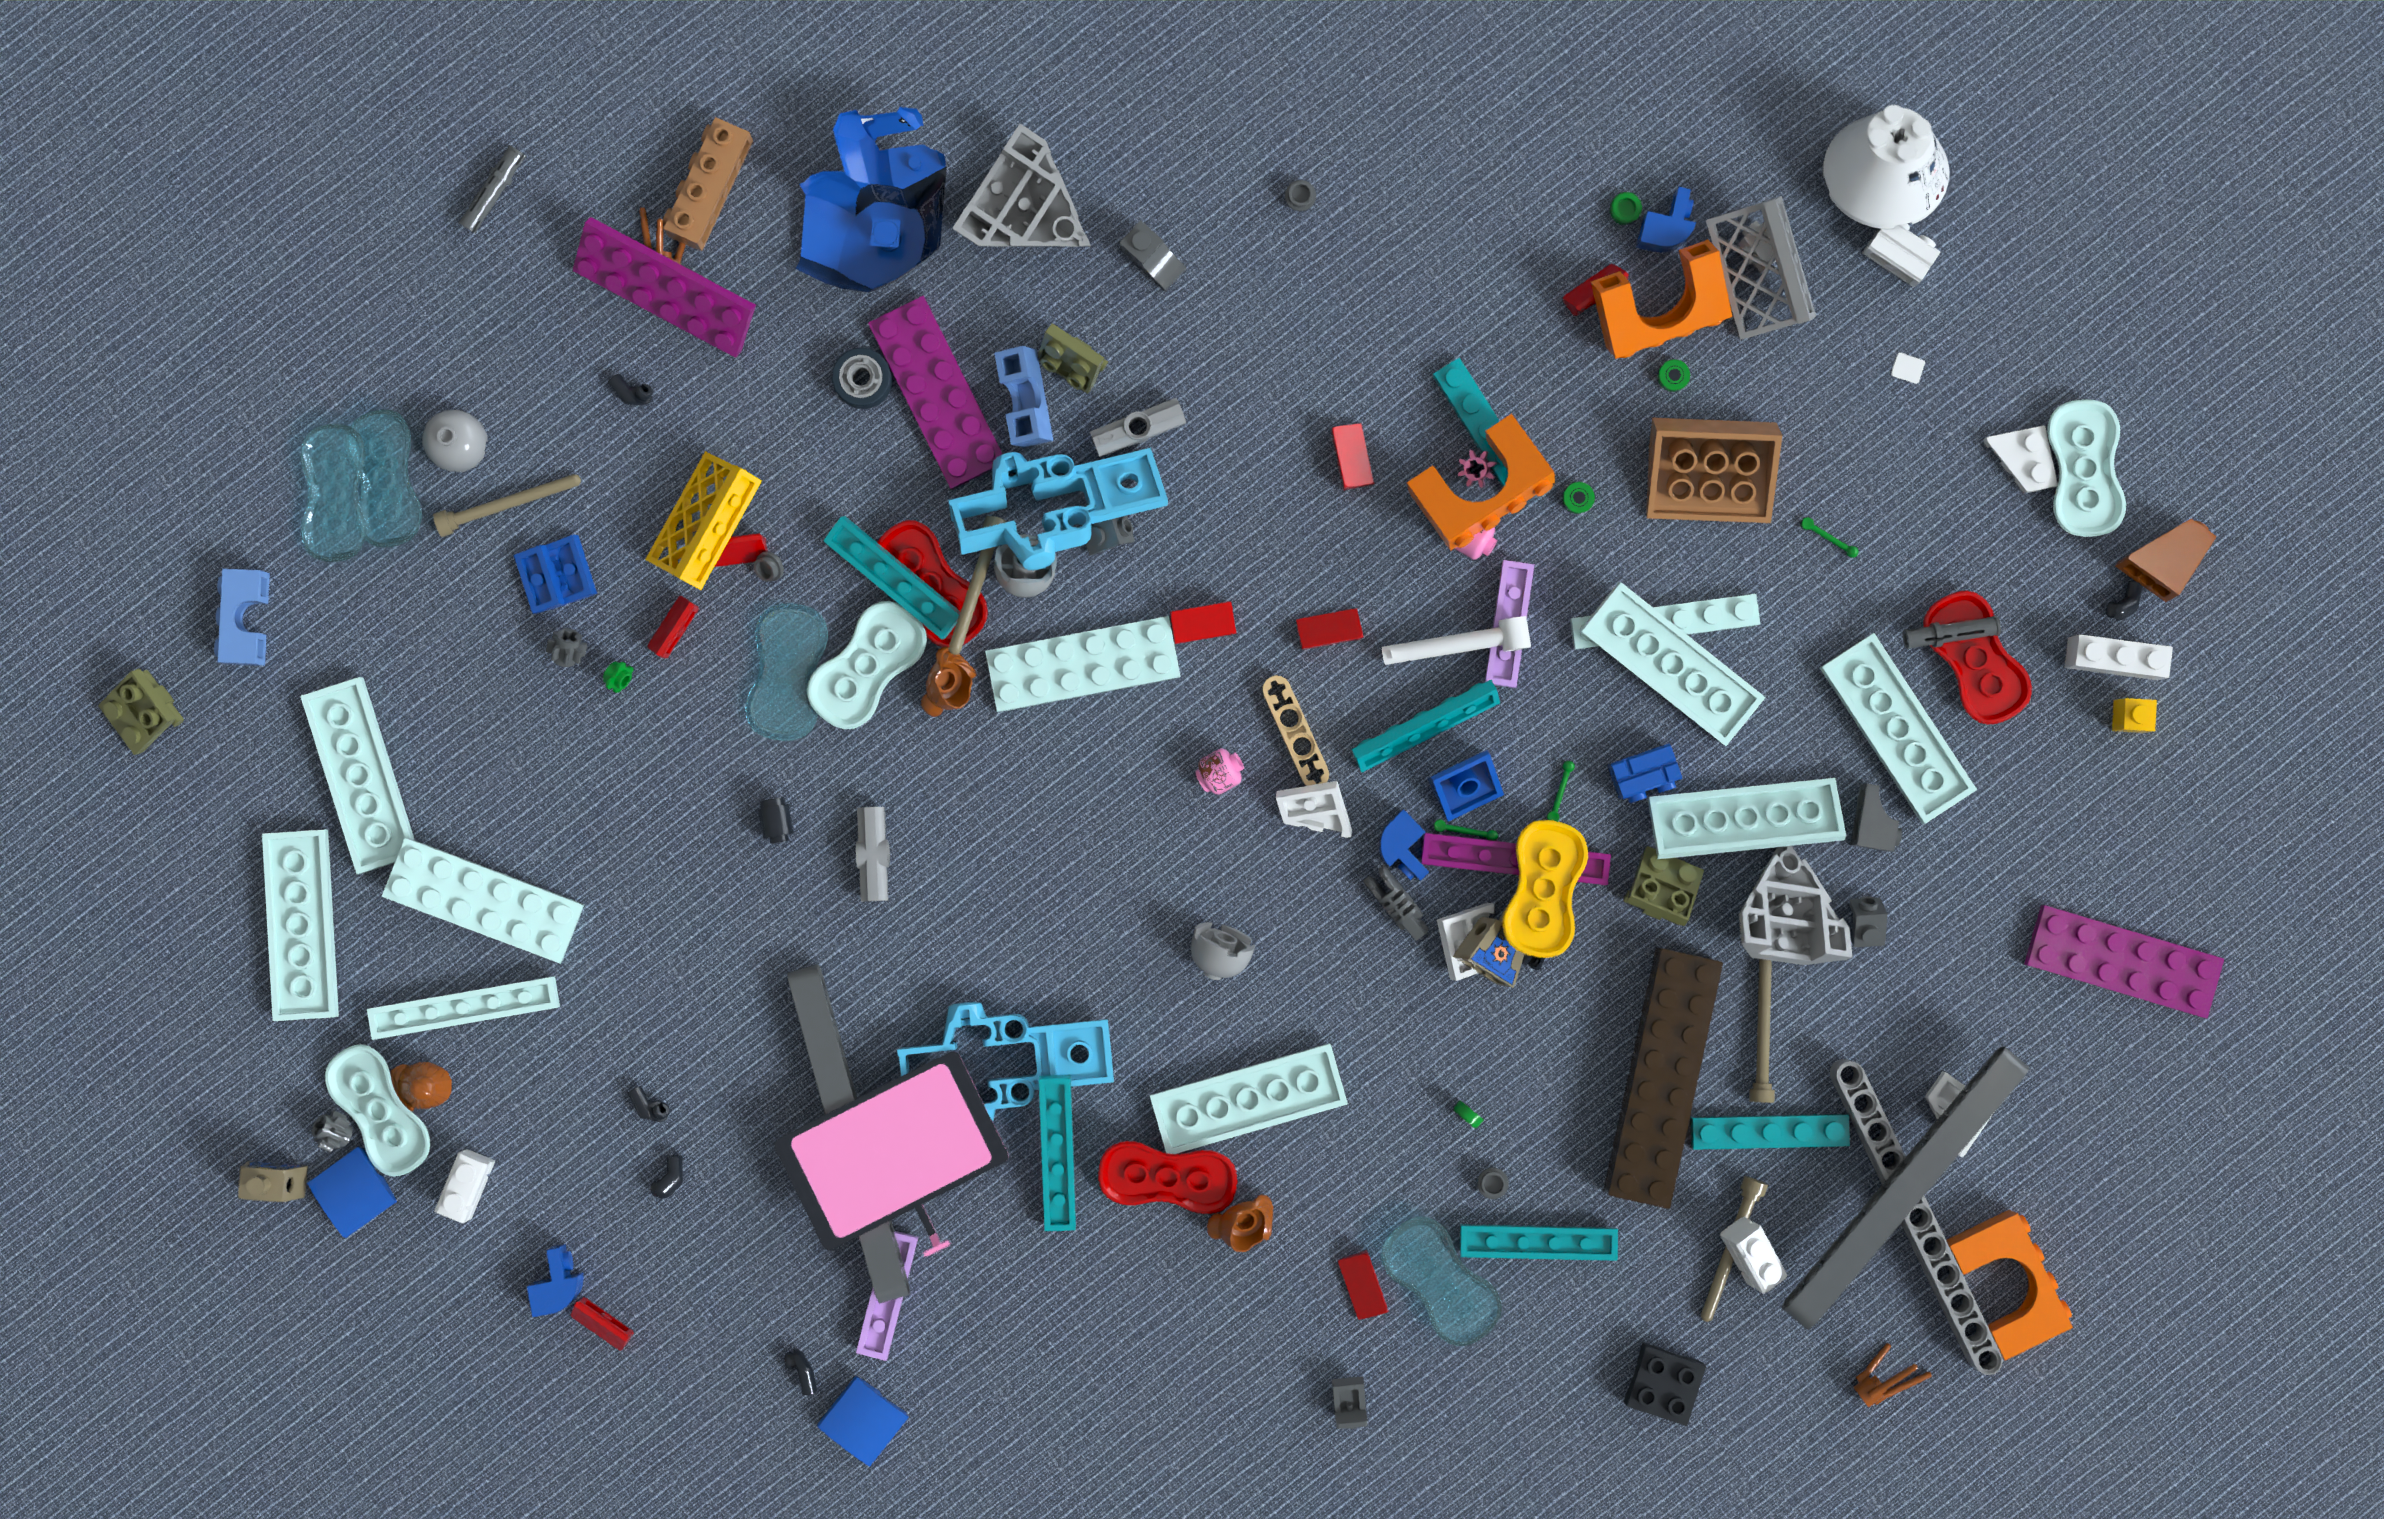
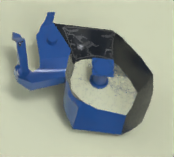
M899 107L897 112L868 116L860 115L857 110L839 114L833 132L844 171H822L811 175L806 181L799 184L806 196L801 257L795 269L841 289L873 292L893 283L927 260L940 247L947 170L944 154L930 149L924 144L880 151L875 143L879 136L917 130L920 126H924L922 115L918 112L917 108Z

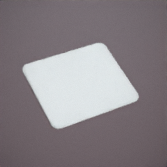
M1898 353L1891 375L1918 384L1925 361Z

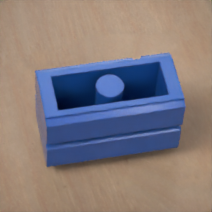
M1670 743L1607 765L1619 800L1627 798L1629 803L1647 798L1645 792L1657 788L1658 793L1676 788L1675 781L1682 779Z

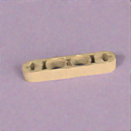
M1277 675L1268 678L1263 685V696L1302 782L1306 786L1316 784L1314 780L1308 781L1306 777L1310 773L1308 765L1306 764L1302 768L1299 764V761L1308 760L1316 754L1318 761H1312L1316 770L1322 769L1324 773L1320 776L1321 782L1318 784L1327 783L1329 779L1327 765L1289 682L1284 677ZM1274 681L1278 685L1283 684L1285 686V689L1281 692L1284 701L1290 697L1293 704L1283 705L1277 711L1273 704H1279L1276 695L1270 696L1268 694V690L1272 688L1271 682ZM1291 709L1298 714V722L1295 726L1286 727L1281 723L1280 716L1284 710ZM1301 737L1308 739L1311 743L1310 752L1303 756L1295 753L1293 749V743Z

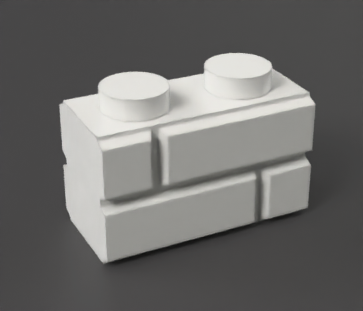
M1908 224L1897 225L1894 229L1878 228L1864 249L1863 254L1912 287H1915L1922 281L1940 254V251L1934 248L1936 246L1935 242L1924 235L1919 237L1908 231L1910 229Z
M467 1149L458 1152L435 1212L461 1223L471 1220L487 1183V1175L491 1173L495 1160Z
M1742 1217L1721 1232L1722 1240L1738 1269L1742 1271L1741 1274L1748 1285L1764 1294L1786 1279L1788 1275L1760 1225L1746 1217Z

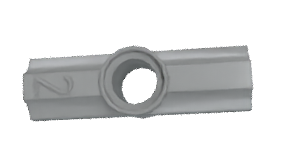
M1174 398L1144 411L1132 412L1126 418L1090 431L1099 457H1103L1133 444L1144 443L1151 437L1186 424V420L1177 398ZM1137 420L1143 421L1147 425L1146 431L1141 435L1131 433L1129 427L1132 422Z
M885 807L857 808L858 841H856L857 868L860 869L861 902L889 900L887 868L890 867L889 841L888 839L886 840Z

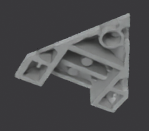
M1019 124L952 229L978 247L1091 246L1080 224L1078 214L1060 172L1057 170L1050 154L1051 151L1047 142L1022 124Z
M1792 846L1777 847L1739 913L1741 943L1751 958L1799 965L1841 961L1852 958L1850 929L1843 918L1839 920L1829 904L1832 901L1806 859L1801 860Z

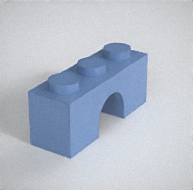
M1019 346L995 352L999 382L1008 388L1013 403L1012 413L1005 414L1011 445L1029 447L1053 441L1037 350L1026 346Z
M222 569V576L218 578L217 583L218 593L221 595V604L216 611L219 638L215 640L214 653L218 657V663L265 666L266 635L247 631L243 625V614L253 604H268L270 573L261 570Z

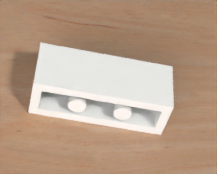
M2079 634L2068 637L2064 668L2161 680L2169 678L2173 647Z

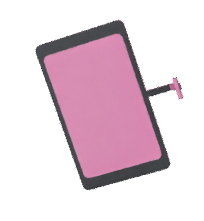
M954 1051L778 1138L774 1144L775 1150L824 1249L833 1250L915 1208L933 1248L924 1252L925 1257L945 1248L950 1243L948 1240L940 1243L923 1204L1005 1163L1008 1159V1152L960 1055Z

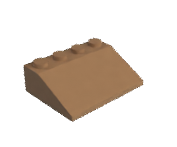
M1652 418L1646 517L1653 519L1771 523L1783 436L1777 423Z

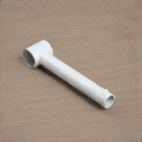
M1526 616L1499 620V627L1383 646L1384 664L1389 665L1408 660L1413 661L1502 646L1503 652L1531 648Z

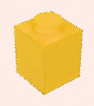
M2132 698L2114 700L2112 731L2154 732L2156 727L2157 700Z

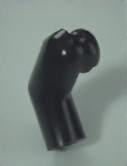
M620 373L614 375L608 381V384L626 405L643 406L648 404L653 398V390L648 384L629 386Z
M2128 581L2124 599L2118 603L2111 601L2107 604V617L2115 618L2118 621L2124 620L2135 613L2139 608L2143 586L2139 582Z
M642 1086L627 1092L640 1118L662 1122L669 1116V1106L664 1102L648 1100Z
M682 1155L667 1156V1174L660 1180L653 1181L650 1186L651 1194L654 1197H659L660 1199L668 1198L682 1185Z
M800 1350L787 1352L784 1356L785 1366L789 1370L797 1368L802 1394L807 1396L816 1393L817 1385L814 1371L804 1352Z

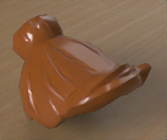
M942 647L936 652V662L929 672L926 680V694L922 696L921 700L922 709L932 717L941 715L944 709L963 708L970 699L972 678L977 675L975 669L961 654H951L949 647Z
M433 1063L401 1064L390 1071L396 1094L411 1112L415 1108L430 1109L431 1107L439 1106L451 1094L452 1079L448 1071Z
M1261 1194L1253 1201L1241 1202L1231 1206L1223 1214L1216 1213L1212 1215L1207 1223L1208 1235L1215 1240L1222 1238L1225 1244L1236 1252H1246L1254 1245L1262 1242L1263 1239L1269 1240L1273 1221L1272 1201L1267 1195Z

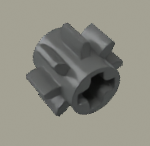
M563 628L558 632L554 631L552 638L548 639L546 652L552 653L551 660L557 665L571 667L575 663L580 664L581 657L586 655L587 643L581 642L582 635L576 630Z
M333 1110L331 1115L325 1114L317 1118L312 1128V1136L315 1137L314 1141L318 1143L319 1148L332 1152L334 1147L339 1149L348 1144L353 1129L349 1126L350 1121L346 1120V1115Z

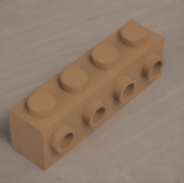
M716 117L712 125L708 124L705 127L701 137V142H703L699 153L695 152L692 155L688 166L690 170L686 181L682 180L679 183L675 197H677L673 209L668 208L663 218V229L668 237L699 251H703L753 143L749 131Z

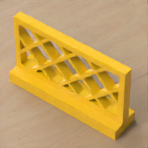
M705 451L645 560L702 590L762 480L744 469ZM713 462L714 473L706 477V472ZM715 483V492L707 495V487ZM698 492L699 500L691 504V499ZM700 510V519L692 523V514ZM683 519L684 528L676 531V526ZM685 538V546L677 550V541ZM668 546L669 555L658 560L664 548Z

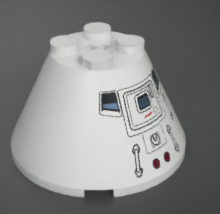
M1890 105L1883 111L1849 124L1834 137L1824 158L1823 178H1825L1830 191V198L1848 217L1870 227L1894 229L1897 225L1911 222L1915 224L1926 218L1937 208L1948 186L1949 164L1944 149L1931 130L1930 123L1912 110L1900 108L1897 105Z

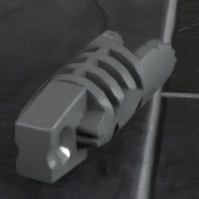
M1383 865L1378 871L1381 878L1390 888L1387 893L1375 878L1368 876L1363 882L1379 903L1382 904L1402 931L1406 929L1417 941L1427 934L1429 930L1421 918L1424 914L1388 867Z

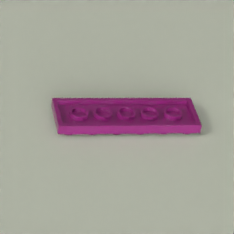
M592 217L584 223L572 271L735 358L741 353L756 307L755 304Z
M924 295L869 322L868 324L950 489L953 490L992 471L993 461L1003 454Z
M2041 905L2024 965L2208 1019L2224 958Z

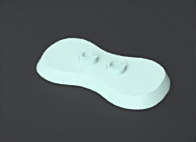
M2085 399L2064 403L2052 413L2047 429L2050 445L2059 464V482L2053 502L2054 514L2059 525L2070 534L2082 537L2104 535L2114 531L2121 524L2126 511L2125 496L2114 469V456L2120 438V424L2113 409L2103 402Z
M881 601L867 608L860 616L852 639L847 647L839 655L819 666L809 680L807 696L817 714L831 725L842 729H854L866 723L874 714L882 691L888 682L900 672L914 665L921 658L927 642L926 631L922 623L895 602Z
M361 1044L348 1047L338 1053L326 1068V1087L335 1103L345 1110L358 1125L370 1162L380 1172L392 1177L411 1172L422 1164L429 1154L430 1137L425 1124L401 1102L393 1087L389 1067L385 1059L375 1049Z

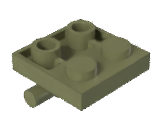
M1053 323L1046 330L1038 353V359L1043 368L1049 372L1057 373L1066 379L1070 386L1083 390L1087 394L1095 385L1099 371L1103 372L1108 364V361L1092 350L1091 346L1077 337H1072Z
M140 668L131 671L98 705L134 756L143 753L171 724L173 727H176L184 722V718L173 705L174 699L163 685L159 686L148 670L141 671Z
M1646 846L1643 850L1630 891L1627 890L1623 902L1642 909L1643 914L1660 920L1663 918L1677 925L1685 926L1689 921L1704 870L1677 858L1657 859L1656 849Z

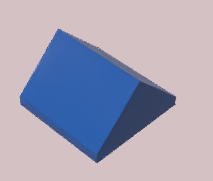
M1488 750L1427 778L1448 821L1504 795Z

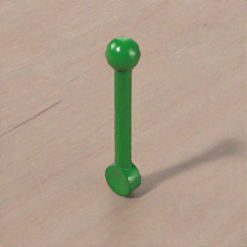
M1806 517L1801 521V527L1804 530L1811 529L1846 551L1848 557L1855 558L1858 555L1857 547L1848 546L1814 525L1812 518Z
M1570 760L1563 763L1564 773L1552 811L1547 814V820L1557 822L1559 820L1558 810L1569 774L1575 769L1574 763Z
M1437 820L1434 823V829L1437 832L1447 830L1484 837L1491 841L1498 839V833L1495 830L1486 832L1446 824L1443 820Z

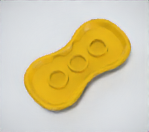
M1538 820L1528 824L1518 837L1516 856L1519 866V882L1517 890L1504 912L1502 925L1506 940L1516 950L1527 955L1547 958L1555 957L1565 952L1573 940L1575 921L1572 911V894L1576 882L1586 867L1588 848L1585 838L1575 828L1553 820Z

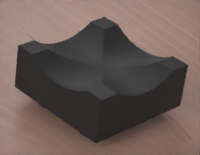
M1643 1342L1624 1403L1627 1407L1687 1426L1706 1365L1701 1361L1674 1354Z

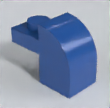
M1677 188L1673 195L1669 216L1647 211L1642 219L1636 248L1664 253L1678 248L1685 242L1696 225V222L1684 220V218L1689 219L1694 200L1689 199L1691 189Z
M1404 809L1389 821L1382 830L1379 838V852L1387 867H1390L1398 859L1401 862L1398 869L1409 880L1415 877L1421 881L1429 871L1408 849L1425 831Z
M566 1244L553 1246L546 1250L551 1279L534 1281L527 1286L532 1317L561 1311L578 1297L582 1289L583 1273L571 1275L570 1270H573L574 1266L571 1252L566 1250Z

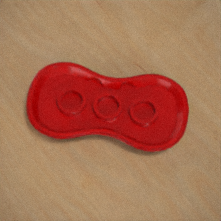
M915 520L902 521L888 529L879 538L877 543L961 612L970 582L961 578L949 567L934 533L927 526ZM981 592L963 645L981 631L987 620V603ZM922 624L927 638L940 647H949L955 627L945 639H940Z
M1959 591L1949 594L1934 603L1925 614L1923 627H1929L1934 622H1939L1942 625L1994 616V613L1989 603L1979 594L1972 591ZM1998 636L1943 643L1942 647L1936 648L1930 645L1953 669L1958 681L1962 705L1965 711L1979 723L1990 725L2004 722L2020 713L2029 703L2032 695L2029 674L2018 661L2006 652Z
M1133 1141L1120 1142L1110 1146L1100 1160L1098 1171L1101 1191L1107 1198L1116 1203L1140 1205L1149 1202H1169L1199 1214H1213L1223 1211L1232 1202L1237 1187L1235 1166L1223 1154L1211 1150H1199L1185 1154H1169Z

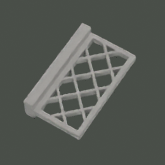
M1782 196L1706 220L1712 243L1719 250L1729 302L1740 340L1797 323H1804L1816 317ZM1758 210L1762 211L1765 221L1760 233L1744 225L1749 214ZM1744 215L1740 222L1733 219ZM1728 221L1737 226L1730 242L1719 236L1716 223ZM1741 229L1757 237L1749 252L1734 244ZM1766 229L1768 231L1769 238L1764 235ZM1760 240L1772 245L1774 253L1769 262L1753 255ZM1722 244L1727 246L1725 251H1723ZM1731 249L1746 257L1739 271L1727 265L1726 257ZM1750 259L1766 267L1758 282L1742 274ZM1775 259L1778 268L1772 265ZM1769 270L1781 277L1782 285L1777 293L1762 285ZM1730 274L1736 276L1733 282ZM1739 279L1755 287L1748 301L1736 296L1734 288ZM1759 289L1774 297L1767 312L1751 304ZM1783 290H1785V294H1786V297H1787V298H1785V297H1783V296L1781 295L1782 292H1783ZM1778 300L1789 305L1792 318L1781 321L1770 315ZM1739 304L1744 306L1742 312L1740 310ZM1750 309L1763 316V319L1758 328L1747 331L1743 317L1747 310ZM1767 319L1774 322L1772 324L1765 325Z

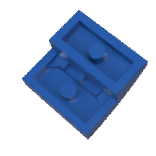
M571 535L547 545H538L514 555L532 614L558 608L597 594L578 535Z
M359 1146L307 1183L325 1214L344 1238L350 1236L397 1202L384 1176L376 1172L365 1149Z
M856 1375L818 1422L817 1426L842 1448L870 1467L909 1417L904 1410L884 1398L879 1390Z

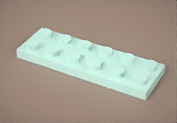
M1621 582L1616 584L1580 629L1583 634L1725 746L1728 745L1766 698Z
M1169 616L985 651L997 712L1181 678Z
M1874 633L1820 667L1922 824H1926L1977 790Z
M358 677L300 696L356 874L366 873L395 863L404 839L406 837L412 840L415 839L364 678Z
M1835 778L1652 796L1648 799L1657 859L1842 841L1846 838Z
M328 830L262 834L272 1020L286 1021L339 1017Z
M407 837L403 841L382 894L384 898L560 964L563 961L585 905Z
M1330 1043L1150 1095L1165 1151L1169 1154H1177L1348 1104Z

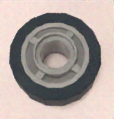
M858 347L846 351L837 359L832 369V383L835 392L844 403L853 408L869 409L878 406L887 398L892 388L893 377L888 363L879 353L870 348ZM862 371L868 372L870 379L867 384L862 386L855 384L856 374Z

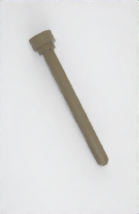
M573 474L457 513L443 510L433 514L434 522L440 536L444 537L453 534L454 530L459 529L461 524L580 485L581 478Z
M987 516L982 528L1006 523V521L999 517ZM995 547L984 549L980 552L949 645V652L953 655L961 652Z
M1759 959L1756 1083H1753V1089H1749V1102L1775 1103V1090H1772V1084L1769 1083L1772 961Z
M1744 1176L1740 1187L1743 1189L1741 1195L1744 1197L1735 1222L1742 1217L1750 1218L1755 1202H1759L1760 1197L1765 1196L1768 1184ZM1726 1246L1701 1312V1318L1705 1322L1711 1321L1714 1317L1734 1262Z

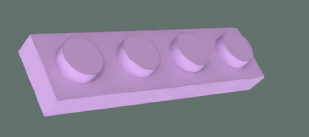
M1508 560L1502 561L1493 628L1499 627V620L1526 616L1527 618L1535 564ZM1502 646L1489 648L1485 682L1492 680L1494 685L1516 688L1522 650L1503 652Z
M894 1231L908 1278L918 1236ZM872 1288L856 1351L857 1354L887 1361L903 1297L879 1304Z

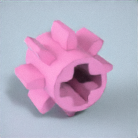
M1470 450V459H1459V462L1464 465V471L1459 472L1458 476L1466 475L1468 478L1466 486L1468 487L1474 481H1478L1479 486L1483 488L1485 487V478L1495 479V476L1490 473V467L1495 466L1496 462L1488 463L1486 460L1487 451H1484L1480 457H1476L1474 450ZM1475 460L1478 464H1483L1485 468L1480 471L1481 477L1479 478L1477 474L1470 473V468L1474 467L1473 461Z

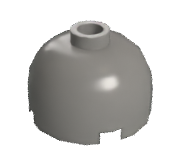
M444 410L435 414L426 423L422 434L423 448L427 457L437 467L450 472H465L474 468L484 458L487 433L483 424L473 415L461 410Z
M1019 535L1021 538L1029 537L1031 546L1038 544L1037 536ZM1007 544L1001 547L998 546L994 560L996 579L1006 592L1014 596L1023 598L1034 597L1045 591L1052 583L1056 571L1057 557L1055 554L1054 562L1046 568L1034 571L1027 570Z
M1210 922L1198 924L1191 941V953L1195 964L1204 971L1203 974L1213 980H1220L1221 978H1229L1240 974L1252 958L1255 944L1250 946L1252 939L1230 926L1222 925L1221 931L1211 928L1212 923Z

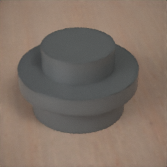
M1305 180L1292 182L1285 192L1286 203L1291 209L1298 212L1310 209L1316 200V191L1313 185Z
M770 551L760 553L754 562L756 575L765 582L776 581L784 573L781 559Z
M1491 1167L1480 1173L1477 1186L1484 1197L1498 1199L1507 1192L1509 1180L1501 1169Z

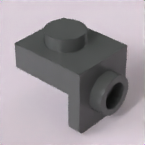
M1127 516L1091 524V538L1086 543L1089 555H1097L1117 546L1133 543L1135 539L1131 521Z
M1870 896L1850 899L1849 906L1853 913L1851 936L1853 946H1885L1888 914L1882 900Z
M1363 1376L1332 1379L1336 1428L1355 1429L1357 1427H1366L1368 1420Z

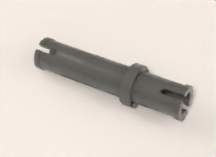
M511 145L508 146L495 168L491 167L489 170L490 175L470 204L466 213L459 220V224L471 232L477 233V230L507 185L510 186L512 184V177L526 158L523 153Z
M1996 615L1942 625L1939 622H1934L1929 627L1904 629L1903 643L1907 650L1933 645L1936 648L1942 647L1943 643L1994 635L1999 636L2001 634V624Z

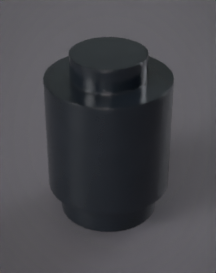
M784 797L760 801L761 809L758 810L763 839L769 838L770 844L789 841L788 835L794 834L789 804H785Z

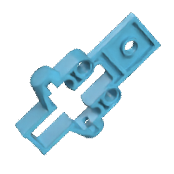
M1151 448L1074 466V462L1069 456L1063 454L1027 462L1020 453H1006L993 461L992 490L948 500L951 521L955 525L962 555L1007 544L1023 567L1033 571L1051 565L1055 559V552L1086 544L1091 538V524L1168 506V498ZM1058 473H1064L1065 475L1059 476V475H1056V474H1058ZM1126 479H1132L1137 482V485L1134 488L1128 489L1124 488L1121 483ZM1032 483L1031 490L1037 501L1075 491H1082L1088 504L1085 507L1071 506L1045 513L1042 525L1046 533L1038 534V544L1035 546H1031L1029 537L1021 538L1019 536L1015 520L968 532L965 531L962 522L964 518L1007 508L1005 489ZM1077 524L1082 525L1081 527L1077 528L1072 527L1073 525Z
M980 1002L957 1003L948 1007L941 1044L897 1049L901 1076L910 1072L909 1054L957 1049V1042H953L956 1027L986 1025L990 1032L989 1036L983 1039V1046L985 1047L1032 1042L1035 1046L1036 1074L987 1080V1087L993 1088L996 1093L993 1101L983 1102L992 1121H994L996 1109L1021 1107L1031 1102L1035 1095V1090H1039V1076L1071 1075V1087L1114 1082L1108 1019L1029 1027L1026 1018L1020 1014L986 1016ZM1017 1020L1022 1024L1023 1033L1019 1037H1012L1007 1033L1006 1025L1009 1021ZM1083 1045L1088 1049L1089 1057L1085 1062L1079 1063L1072 1059L1071 1050L1074 1046ZM1016 1083L1027 1085L1029 1096L1025 1099L1016 1098L1012 1093L1013 1085Z

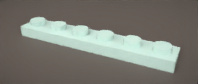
M1756 594L1653 607L1687 635L1760 625ZM1591 616L1570 619L1574 650L1600 647L1580 631Z
M554 976L367 1009L371 1038L374 1040L560 1007Z

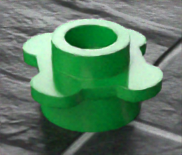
M615 661L611 663L603 674V682L606 683V688H613L615 693H619L622 689L626 688L631 681L633 667H626L624 662L619 663Z

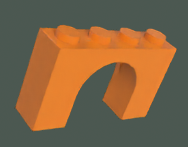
M1709 240L1679 250L1685 277L1684 293L1678 304L1661 316L1644 317L1637 314L1630 282L1620 271L1591 281L1605 346L1615 359L1630 357L1635 352L1648 347H1658L1667 340L1691 335L1695 330L1706 326L1719 325L1723 320L1732 317L1719 250Z
M1512 414L1485 431L1487 443L1508 471L1505 486L1493 498L1481 502H1470L1459 498L1450 490L1434 466L1429 467L1407 482L1409 494L1450 551L1457 546L1458 548L1465 547L1472 542L1474 535L1483 529L1485 531L1491 530L1500 522V518L1509 512L1514 514L1520 511L1527 504V500L1535 495L1539 497L1546 494L1553 487V483H1555L1553 469Z
M2007 1210L1946 1240L1963 1275L2000 1258L2015 1259L2026 1272L2028 1292L2023 1304L2011 1314L1987 1325L2003 1360H2008L2073 1328L2069 1320L2072 1317V1313L2064 1300L2060 1301L2055 1291L2058 1289V1284L2050 1271L2046 1272L2041 1262L2045 1258L2040 1247L2036 1243L2032 1244L2028 1235L2031 1229L2027 1220L2022 1214L2018 1215V1213Z

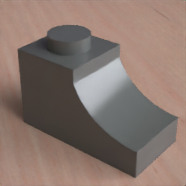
M1141 220L1120 242V251L1165 292L1187 270V267L1168 249L1164 241Z
M1860 784L1850 846L1894 852L1895 846H1899L1902 837V829L1898 828L1899 821L1893 820L1884 811L1879 796V785Z

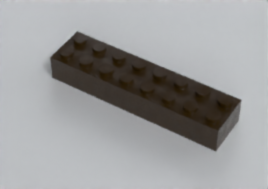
M1657 947L1655 949L1603 1192L1608 1196L1667 1209L1671 1207L1723 962Z

